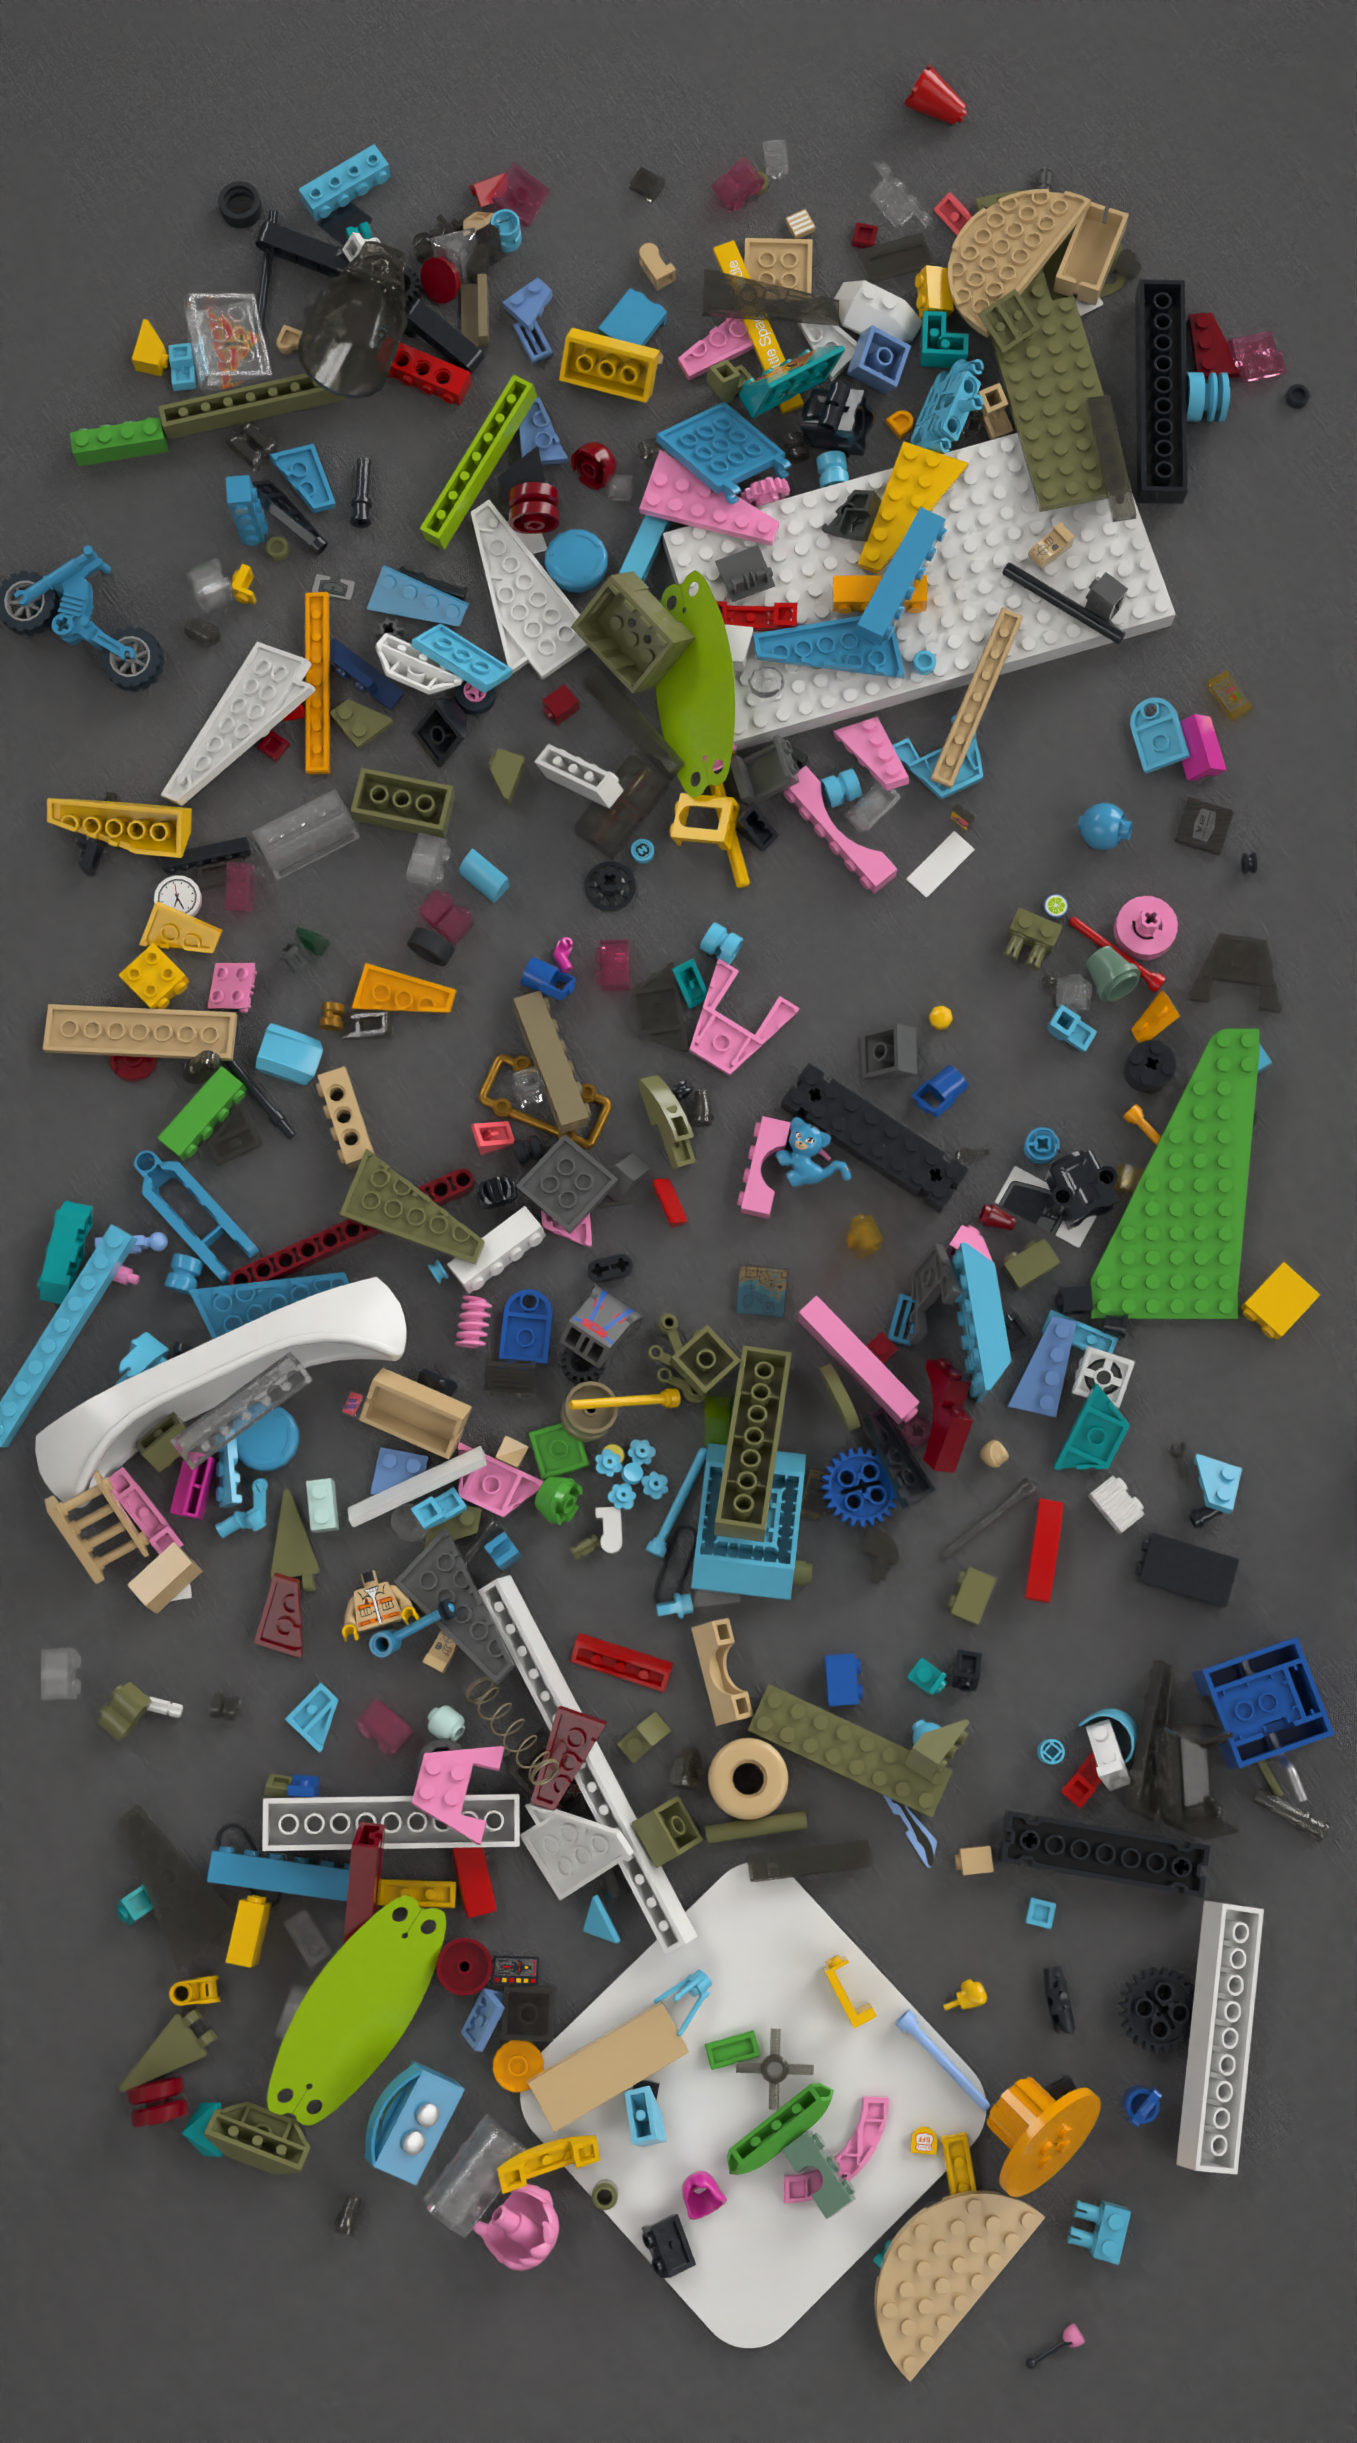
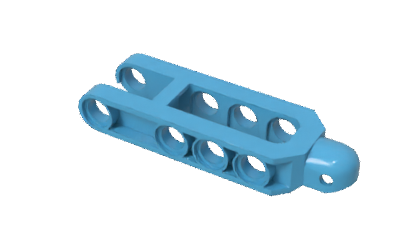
M148 1150L140 1152L135 1157L134 1166L144 1177L142 1189L144 1197L223 1283L230 1278L231 1273L208 1249L220 1236L227 1232L250 1259L260 1252L179 1162H162L155 1153ZM170 1178H177L218 1222L219 1225L202 1240L197 1237L159 1195V1188Z

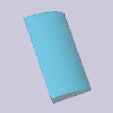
M472 848L459 868V875L491 902L495 903L510 887L508 877Z

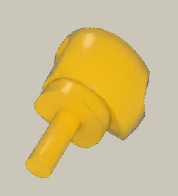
M968 1979L961 1983V1991L956 1992L958 1999L943 2006L945 2011L961 2005L963 2010L985 2004L987 1995L980 1982H973L971 1979Z

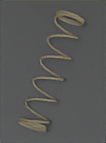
M481 1677L475 1680L468 1687L465 1698L472 1704H479L478 1714L485 1720H491L490 1728L493 1734L504 1736V1748L510 1752H517L516 1763L518 1766L530 1768L528 1775L532 1784L538 1786L549 1782L557 1774L559 1763L556 1759H548L550 1752L546 1751L541 1753L531 1766L521 1765L518 1762L519 1751L532 1746L537 1740V1735H531L525 1739L518 1750L507 1748L505 1744L506 1735L518 1731L523 1726L525 1720H516L510 1725L505 1734L496 1733L492 1726L493 1720L508 1713L512 1704L506 1703L502 1705L492 1718L482 1716L480 1705L492 1700L498 1694L499 1687H494V1681L490 1677ZM486 1680L491 1681V1685L486 1693L476 1699H469L470 1691L478 1683ZM497 1689V1692L491 1698L483 1701L492 1690ZM506 1705H510L507 1711L495 1717L499 1710ZM522 1721V1724L517 1729L508 1733L513 1725ZM532 1737H535V1740L531 1744L521 1749V1747L524 1745L526 1741H528ZM548 1753V1756L543 1761L534 1765L542 1755ZM548 1763H556L553 1772L548 1777L538 1782L533 1781L535 1774L540 1768Z

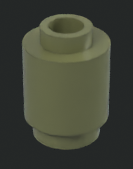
M795 1560L792 1585L811 1583L812 1564L806 1563L805 1560Z
M600 2180L593 2188L592 2202L600 2210L613 2208L618 2199V2188L611 2180ZM601 2190H609L610 2196L607 2198L602 2197Z

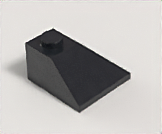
M454 698L436 701L412 731L438 768L444 765L466 737L467 715Z

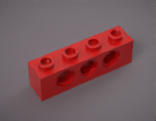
M389 337L376 359L378 370L385 377L396 378L409 387L415 386L427 395L440 397L448 404L454 403L460 406L472 384L469 371ZM401 363L407 364L405 366H398ZM421 372H427L425 375H419ZM443 380L448 381V382L445 383V384H440V383H439V382H441V381H443Z

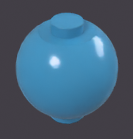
M1111 803L1095 804L1085 811L1084 816L1080 815L1078 830H1081L1083 840L1094 849L1109 850L1119 845L1122 839L1129 840L1131 837L1133 822L1126 821L1123 811Z

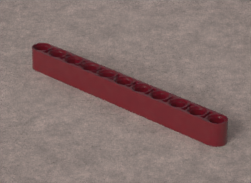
M461 1168L422 1185L418 1189L438 1206H443L472 1192L475 1188V1180L471 1171ZM461 1177L470 1178V1182L466 1186H459L457 1184ZM439 1187L448 1188V1192L444 1196H437L435 1194ZM347 1219L235 1270L230 1276V1285H236L241 1277H247L248 1283L282 1279L383 1232ZM358 1227L359 1233L356 1236L350 1237L347 1235L349 1228ZM336 1237L337 1243L334 1246L327 1247L325 1245L327 1238ZM310 1246L315 1248L312 1256H303L305 1248ZM292 1257L293 1261L290 1266H281L283 1258ZM270 1267L268 1276H259L261 1268Z

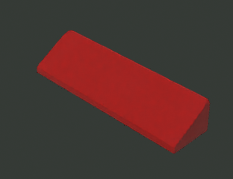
M582 1633L578 1634L570 1659L572 1663L661 1692H665L673 1667L672 1662Z
M483 1847L451 1848L466 1917L471 1918L497 1911Z

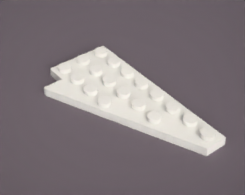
M487 500L471 511V518L507 666L513 669V674L529 663L543 680L589 648L571 628L580 614L492 502Z
M256 642L164 788L161 796L167 801L183 806L260 738L268 735L275 725L313 694L316 689L311 684L302 681L312 665L308 659Z

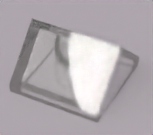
M475 228L430 238L434 257L444 256L447 258L446 260L453 262L460 274L461 284H465L481 262Z

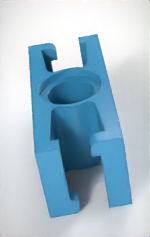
M505 1532L484 1546L502 1571L522 1558V1555Z

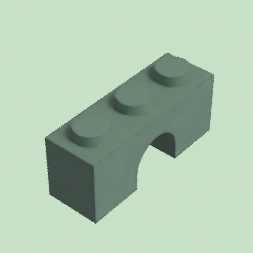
M809 2131L785 2147L782 2152L796 2173L802 2172L809 2166H813L821 2172L823 2177L822 2187L812 2195V2198L824 2217L828 2219L856 2200L853 2195L855 2189L847 2178L843 2180L838 2172L840 2170L839 2164L833 2156L828 2157L823 2149L825 2143L819 2134H813L812 2131Z

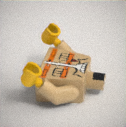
M375 1571L361 1574L364 1588L354 1591V1596L349 1599L342 1635L344 1641L347 1642V1636L354 1634L356 1641L359 1639L357 1630L362 1633L404 1620L406 1625H409V1617L414 1616L416 1620H419V1616L413 1608L410 1597L400 1587L390 1585L388 1581L379 1584Z

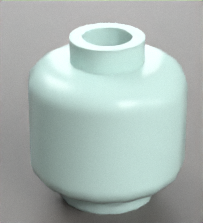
M444 1705L440 1708L436 1707L428 1715V1730L437 1739H447L455 1742L465 1731L463 1716L449 1705Z

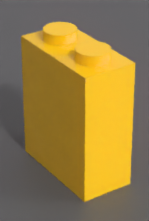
M1283 1262L1240 1308L1244 1310L1243 1314L1251 1322L1256 1321L1262 1327L1261 1331L1267 1337L1278 1340L1312 1305L1320 1294Z
M252 1894L251 1896L248 1895L245 1899L239 1900L225 1963L249 1968L259 1964L272 1904L266 1902L267 1897Z

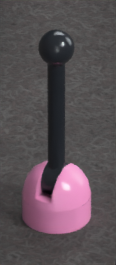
M1075 2323L1064 2330L1062 2341L1034 2359H1027L1026 2366L1029 2369H1034L1038 2362L1061 2347L1067 2345L1076 2348L1085 2343Z

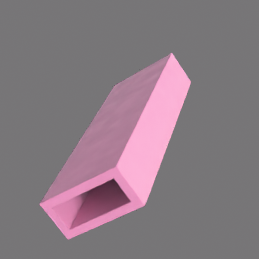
M817 1295L799 1311L797 1320L898 1425L902 1421L907 1424L919 1411L917 1406L920 1402Z

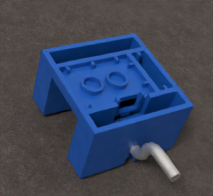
M1298 1637L1287 1639L1192 1672L1200 1696L1210 1695L1227 1742L1219 1744L1227 1768H1242L1275 1756L1279 1765L1284 1768L1288 1775L1298 1803L1307 1800L1298 1773L1284 1752L1335 1735Z

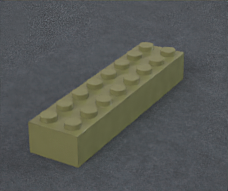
M743 1345L714 1535L764 1542L792 1352Z
M768 1684L748 1728L749 1732L931 1818L953 1772L945 1767L940 1775L936 1773L929 1781L904 1764L910 1750Z

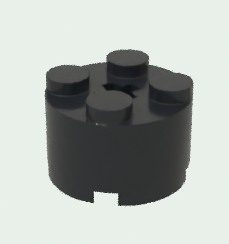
M1148 1040L1136 1045L1130 1052L1124 1065V1077L1129 1086L1136 1091L1145 1092L1146 1094H1153L1162 1090L1176 1071V1059L1173 1052L1160 1040ZM1146 1064H1148L1149 1066L1152 1065L1154 1069L1152 1070V1068H1146Z

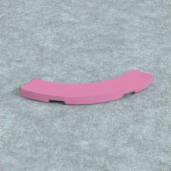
M863 2096L860 2118L856 2129L845 2147L834 2157L840 2166L838 2172L843 2180L847 2178L850 2181L860 2172L873 2155L885 2128L889 2097ZM816 2168L805 2173L784 2175V2203H799L813 2200L812 2195L819 2191L823 2184L821 2172Z

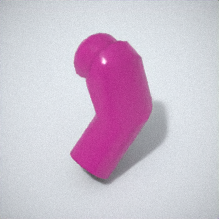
M563 937L559 940L553 953V957L563 973H568L573 969L568 960L573 946V942L569 937Z

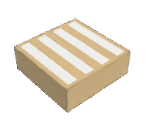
M806 209L785 218V222L794 239H799L815 232L816 227Z

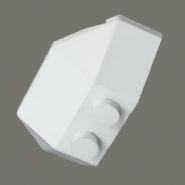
M865 280L843 282L833 300L842 326L858 334L873 325L903 342L910 343L913 342L922 325L921 318L904 299Z
M387 633L376 644L375 648L385 675L424 693L437 694L459 686L464 681L411 647L410 643Z

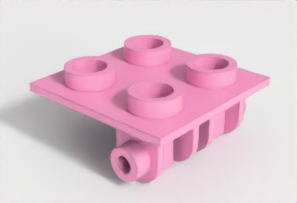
M215 963L207 1008L238 1009L241 1013H248V1009H251V997L249 996L254 994L251 989L255 988L253 984L255 975H257L255 963Z

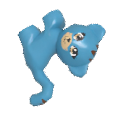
M795 1117L791 1121V1134L789 1138L793 1151L781 1150L776 1153L782 1166L791 1165L793 1170L786 1173L790 1184L793 1187H799L804 1184H817L823 1179L830 1177L836 1170H840L843 1180H850V1169L845 1162L835 1160L823 1169L811 1160L812 1156L818 1154L822 1148H825L830 1143L831 1137L829 1134L821 1132L817 1127L805 1123L799 1117Z

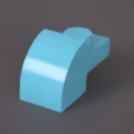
M1061 1004L1048 1023L1047 1030L1059 1041L1064 1040L1082 1053L1086 1052L1097 1031L1082 1022L1079 1015Z

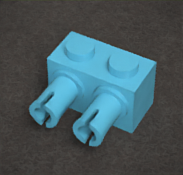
M1077 2200L1075 2206L1078 2209H1074L1073 2217L1095 2222V2228L1093 2233L1071 2226L1069 2233L1074 2236L1068 2235L1067 2243L1088 2248L1093 2258L1119 2265L1131 2211L1127 2207L1101 2200L1099 2207Z

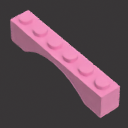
M807 766L803 767L797 773L800 782L784 790L785 798L791 804L795 803L803 819L811 821L819 837L826 838L830 843L829 847L836 855H841L845 860L844 864L847 869L852 873L855 871L860 877L859 881L862 886L867 890L870 889L875 894L896 877L897 868L883 852L856 844L836 828L824 807L821 782Z

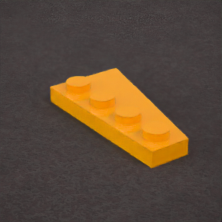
M365 963L352 1009L450 1013L457 990Z

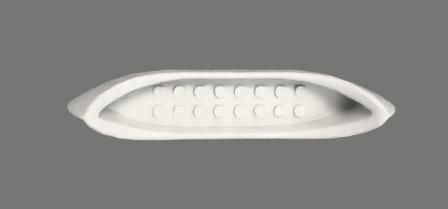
M374 1277L315 1294L264 1315L109 1388L57 1419L36 1435L35 1452L39 1472L53 1494L65 1503L97 1485L94 1476L95 1472L99 1471L103 1479L114 1474L130 1457L139 1451L135 1443L173 1411L185 1422L281 1376L309 1366L352 1359L397 1361L404 1353L407 1332L405 1316L401 1305L389 1287L379 1278ZM90 1501L80 1505L77 1508H83L87 1506Z

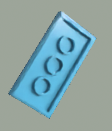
M441 623L412 640L411 647L483 693H486L512 676V668Z

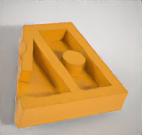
M1163 990L1131 1029L1139 1043L1151 1040L1180 1017L1170 998Z

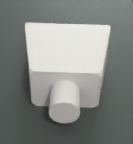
M725 625L731 649L733 669L742 671L744 670L753 640V627Z

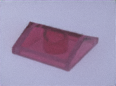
M513 162L491 200L500 210L509 209L514 211L519 217L520 224L529 227L550 189Z

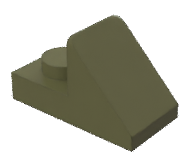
M655 1711L617 1745L630 1761L634 1763L670 1733L671 1730Z

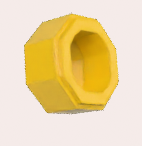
M943 1005L934 1007L928 1017L930 1025L938 1031L947 1029L953 1020L951 1010Z

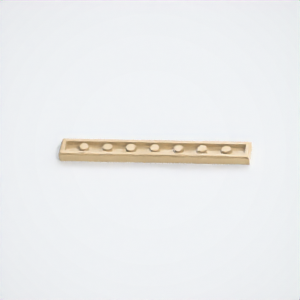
M1001 608L930 777L931 781L950 789L953 787L1024 616L1006 608Z

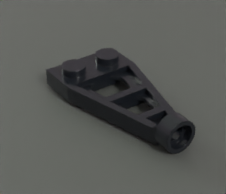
M270 480L252 482L253 488L257 489L261 506L309 544V550L315 556H319L327 548L328 542L289 498ZM275 503H279L286 510V512Z

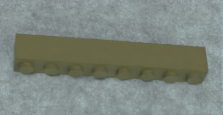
M335 366L158 406L163 429L167 439L170 440L343 401L345 396L338 367Z

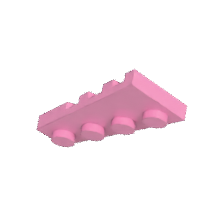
M878 717L834 730V738L838 742L841 741L845 745V749L850 754L853 753L858 758V762L863 767L866 766L870 770V774L887 791L909 784V777Z

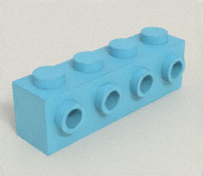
M375 144L299 188L301 201L315 221L326 218L337 208L348 205L356 197L363 196L378 184L385 183L391 177L389 164Z

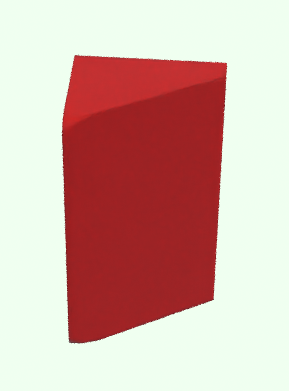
M667 1178L653 1180V1189L670 1227L675 1228L686 1223L687 1217L671 1181Z

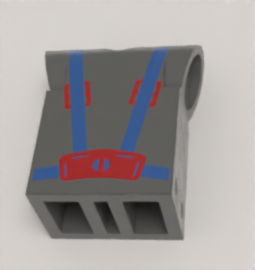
M595 1284L587 1301L569 1320L559 1342L600 1369L623 1338L630 1336L639 1328L644 1317Z

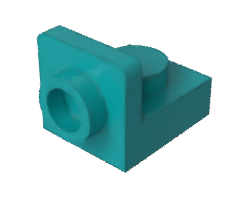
M922 1657L906 1677L930 1696L934 1692L939 1694L947 1684L944 1680L947 1674L939 1671Z
M144 1883L116 1904V1912L122 1922H127L131 1926L160 1903L148 1885Z

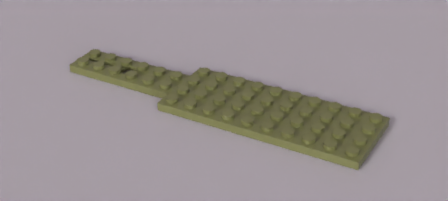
M1014 190L975 198L976 210L979 212L983 208L987 209L998 203V199L1020 191ZM1041 268L1020 295L1040 329L1003 354L992 336H989L1039 511L1044 512L1131 494L1132 488L1075 298L1072 296L1052 300L1043 269Z

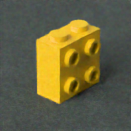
M154 943L119 974L121 980L150 1009H165L176 994L180 995L186 990L187 984L190 982L186 975Z

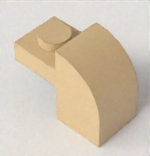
M1000 383L979 391L977 395L983 398V406H981L982 409L976 411L979 421L983 422L990 440L1012 433L1013 428L1005 411L1008 402Z

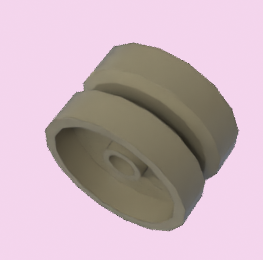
M593 1381L583 1382L572 1388L562 1405L560 1414L562 1426L568 1435L578 1441L592 1442L601 1439L608 1433L617 1418L619 1407L571 1410L569 1402L580 1399L616 1397L610 1388L602 1383Z

